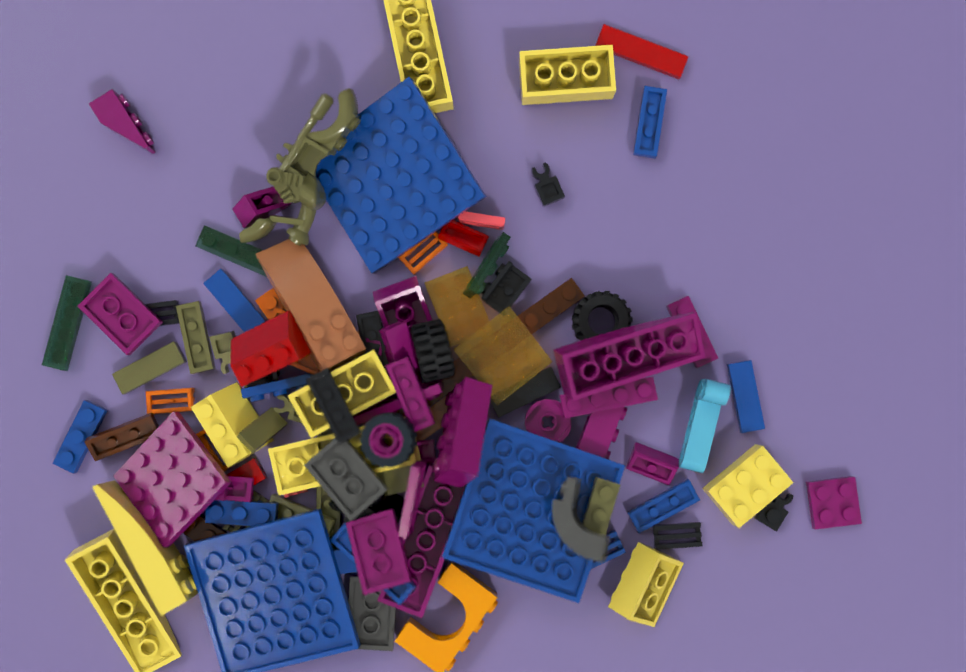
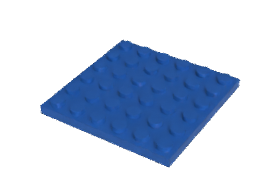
M411 77L406 78L358 114L361 120L360 124L353 132L350 131L346 137L347 143L342 150H337L335 156L329 155L322 159L316 169V177L325 191L326 201L371 273H376L487 197Z
M489 418L484 434L478 476L466 484L442 558L580 603L594 560L578 555L560 538L553 521V499H563L564 495H561V487L563 481H567V477L581 478L577 513L582 522L595 478L598 477L619 484L625 465Z
M321 508L184 545L221 672H265L359 649L361 645Z

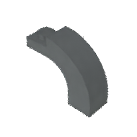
M567 477V481H563L561 487V495H564L563 499H553L552 515L556 530L563 542L578 555L598 562L606 561L610 536L593 532L582 524L577 513V502L582 479Z

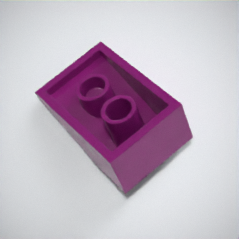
M416 276L373 291L374 302L384 327L398 321L406 322L412 338V325L433 320Z

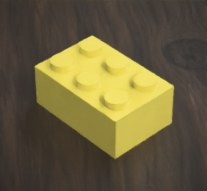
M755 444L702 489L733 526L740 528L794 482L764 446Z

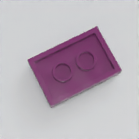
M110 273L77 306L126 355H131L163 323L113 273Z
M394 509L346 522L363 595L412 581L402 539L398 536L399 527Z

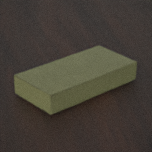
M273 407L237 435V438L252 453L256 452L288 424L279 413L273 410Z

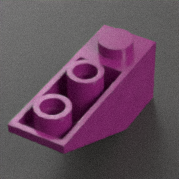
M111 89L89 103L101 124L148 152L156 153L152 147L154 144L153 139L147 132L142 131L140 128L142 125L141 120L135 113L130 112L128 108L130 103L123 94L119 95Z

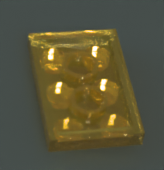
M468 266L425 282L438 319L440 318L445 325L450 348L493 331Z

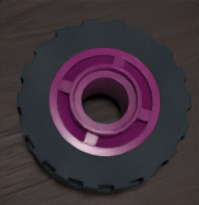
M388 412L374 416L370 421H367L365 428L361 431L360 443L362 444V452L365 453V457L372 461L371 463L374 465H379L382 468L398 466L407 461L415 451L414 448L417 446L415 427L409 422L407 417H403L399 413ZM386 433L393 437L392 446L385 443L384 437Z

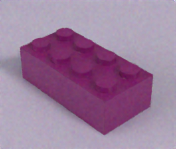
M465 377L459 384L455 385L451 392H448L445 399V405L448 406L447 412L443 415L441 427L444 428L443 434L439 437L437 443L439 456L433 464V472H435L434 481L462 488L478 476L492 391L491 384Z

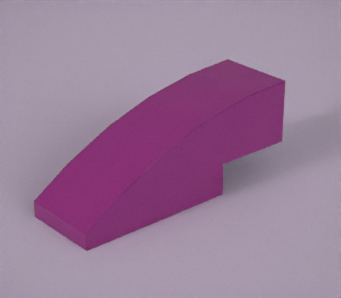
M398 321L380 329L379 332L386 348L384 352L388 363L390 364L409 356L418 380L422 384L419 362L406 322Z

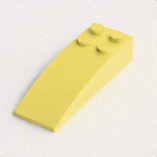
M384 0L401 82L411 77L434 113L453 110V100L431 0Z
M365 426L359 427L360 431L365 428ZM333 433L268 449L279 496L321 486L304 465L335 439ZM386 433L384 437L385 443L392 446L393 437ZM362 434L349 439L351 444L376 473L410 466L417 460L421 461L417 444L414 448V453L407 461L391 468H382L379 465L372 464V461L367 459L365 453L362 452V444L360 443Z
M115 480L93 486L94 492L160 615L162 616L197 595L198 592L193 575L188 569L189 563L187 558L180 554L174 543L170 547H162L144 517L132 504L121 486Z
M115 529L81 545L67 556L65 562L134 672H153L182 656L165 614L160 615Z

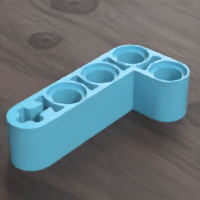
M701 379L699 381L680 453V468L699 473L705 471L721 405L725 406L730 396L731 386L729 384L710 379Z

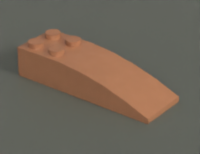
M287 239L255 254L286 311H291L311 351L310 356L319 372L326 368L331 372L364 355L365 345L331 285L304 244L299 246L290 239Z

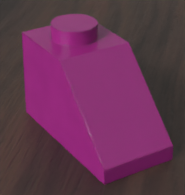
M273 186L244 195L232 210L243 228H247L253 225L259 218L266 219L276 215L289 207L291 203L285 204Z

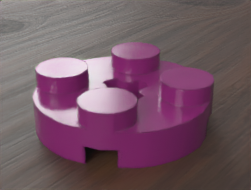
M543 399L535 402L528 409L525 416V427L527 432L560 443L568 436L571 430V418L564 419L561 402ZM544 416L546 418L550 416L554 418L552 420L554 424L552 428L548 426L545 429L542 426L544 424L542 421Z

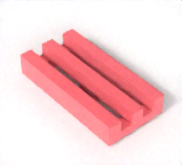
M467 211L458 216L459 223L498 230H503L505 225V217Z

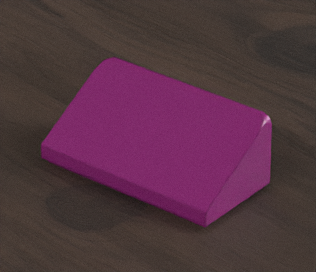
M636 442L626 469L670 485L679 468V459Z

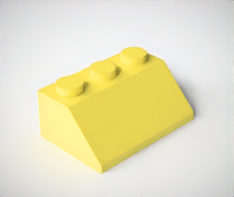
M238 382L207 396L191 406V409L227 467L235 466L254 454L237 438V435L259 417L249 399L242 398V388ZM271 438L268 442H266V443H265L262 447H260L257 451H259V450L262 449L263 447H265V446H267L268 444H270L271 442H273V441H274L273 438Z
M638 542L631 553L626 569L622 572L621 580L611 596L608 607L630 621L655 627L684 563Z

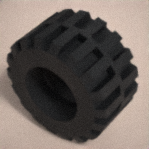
M596 291L585 296L575 307L571 319L573 323L571 326L575 332V337L581 341L599 335L590 328L588 323L591 311L599 307L605 308L612 313L615 320L612 331L631 326L633 317L630 316L632 311L630 307L627 308V302L624 299L621 300L619 298L620 295L616 293L611 294L610 291Z
M439 318L412 325L411 334L422 379L428 383L454 376L455 366L443 321Z

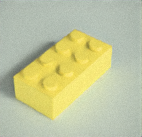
M613 45L519 52L522 105L613 99L615 95L616 80Z
M374 349L330 372L352 415L396 393L393 383ZM309 385L288 395L310 438L330 428Z

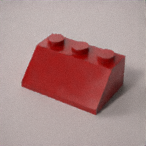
M289 310L232 338L230 366L240 386L243 387L311 354V351Z

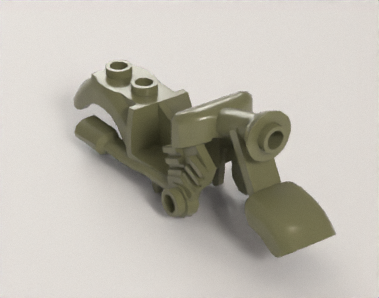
M345 89L339 93V113L335 122L323 131L311 132L317 121L324 118L334 103L331 96L322 94L310 111L311 117L302 128L293 145L289 143L283 144V147L288 149L289 154L284 157L281 154L276 155V158L282 163L279 168H270L267 171V181L274 186L285 204L292 202L302 203L298 217L272 215L266 219L259 218L249 228L240 232L239 238L241 243L262 239L274 229L278 222L294 224L293 228L286 230L290 235L289 239L299 246L301 244L308 246V232L314 221L316 210H319L326 202L325 191L316 177L317 165L329 155L335 156L337 150L341 151L347 143L346 137L350 131L353 132L358 127L361 121L358 115L357 98L352 89Z

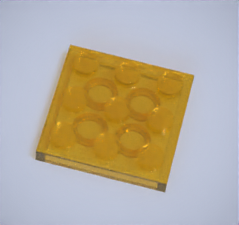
M510 306L453 349L478 381L492 385L491 398L496 405H499L553 362Z

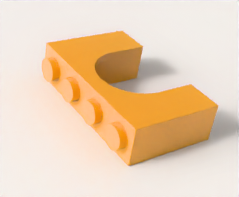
M450 561L438 578L437 583L462 602L466 611L463 625L454 633L438 635L429 631L410 617L395 639L397 644L435 672H444L445 670L449 672L456 662L454 658L459 651L463 652L470 643L469 636L473 631L477 633L484 623L482 618L487 612L492 613L498 604L496 600L497 592L453 561Z

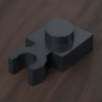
M546 162L543 163L545 170L543 174L537 173L535 167L532 168L533 177L539 180V183L535 184L534 187L543 207L565 198L557 177H549L550 168Z
M788 493L784 499H781L780 495H778L760 510L754 519L777 532L788 514V511L783 509V507L793 500V495Z

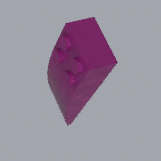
M696 312L625 327L553 349L563 392L572 401L706 358Z
M430 463L423 480L424 486L421 488L414 530L407 538H401L411 578L417 587L402 605L397 604L383 590H381L377 600L420 618H423L445 560L442 558V554L466 487L464 485L462 488L434 481L435 472H433L432 463Z

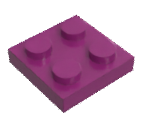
M849 476L806 482L813 529L862 524L855 477Z

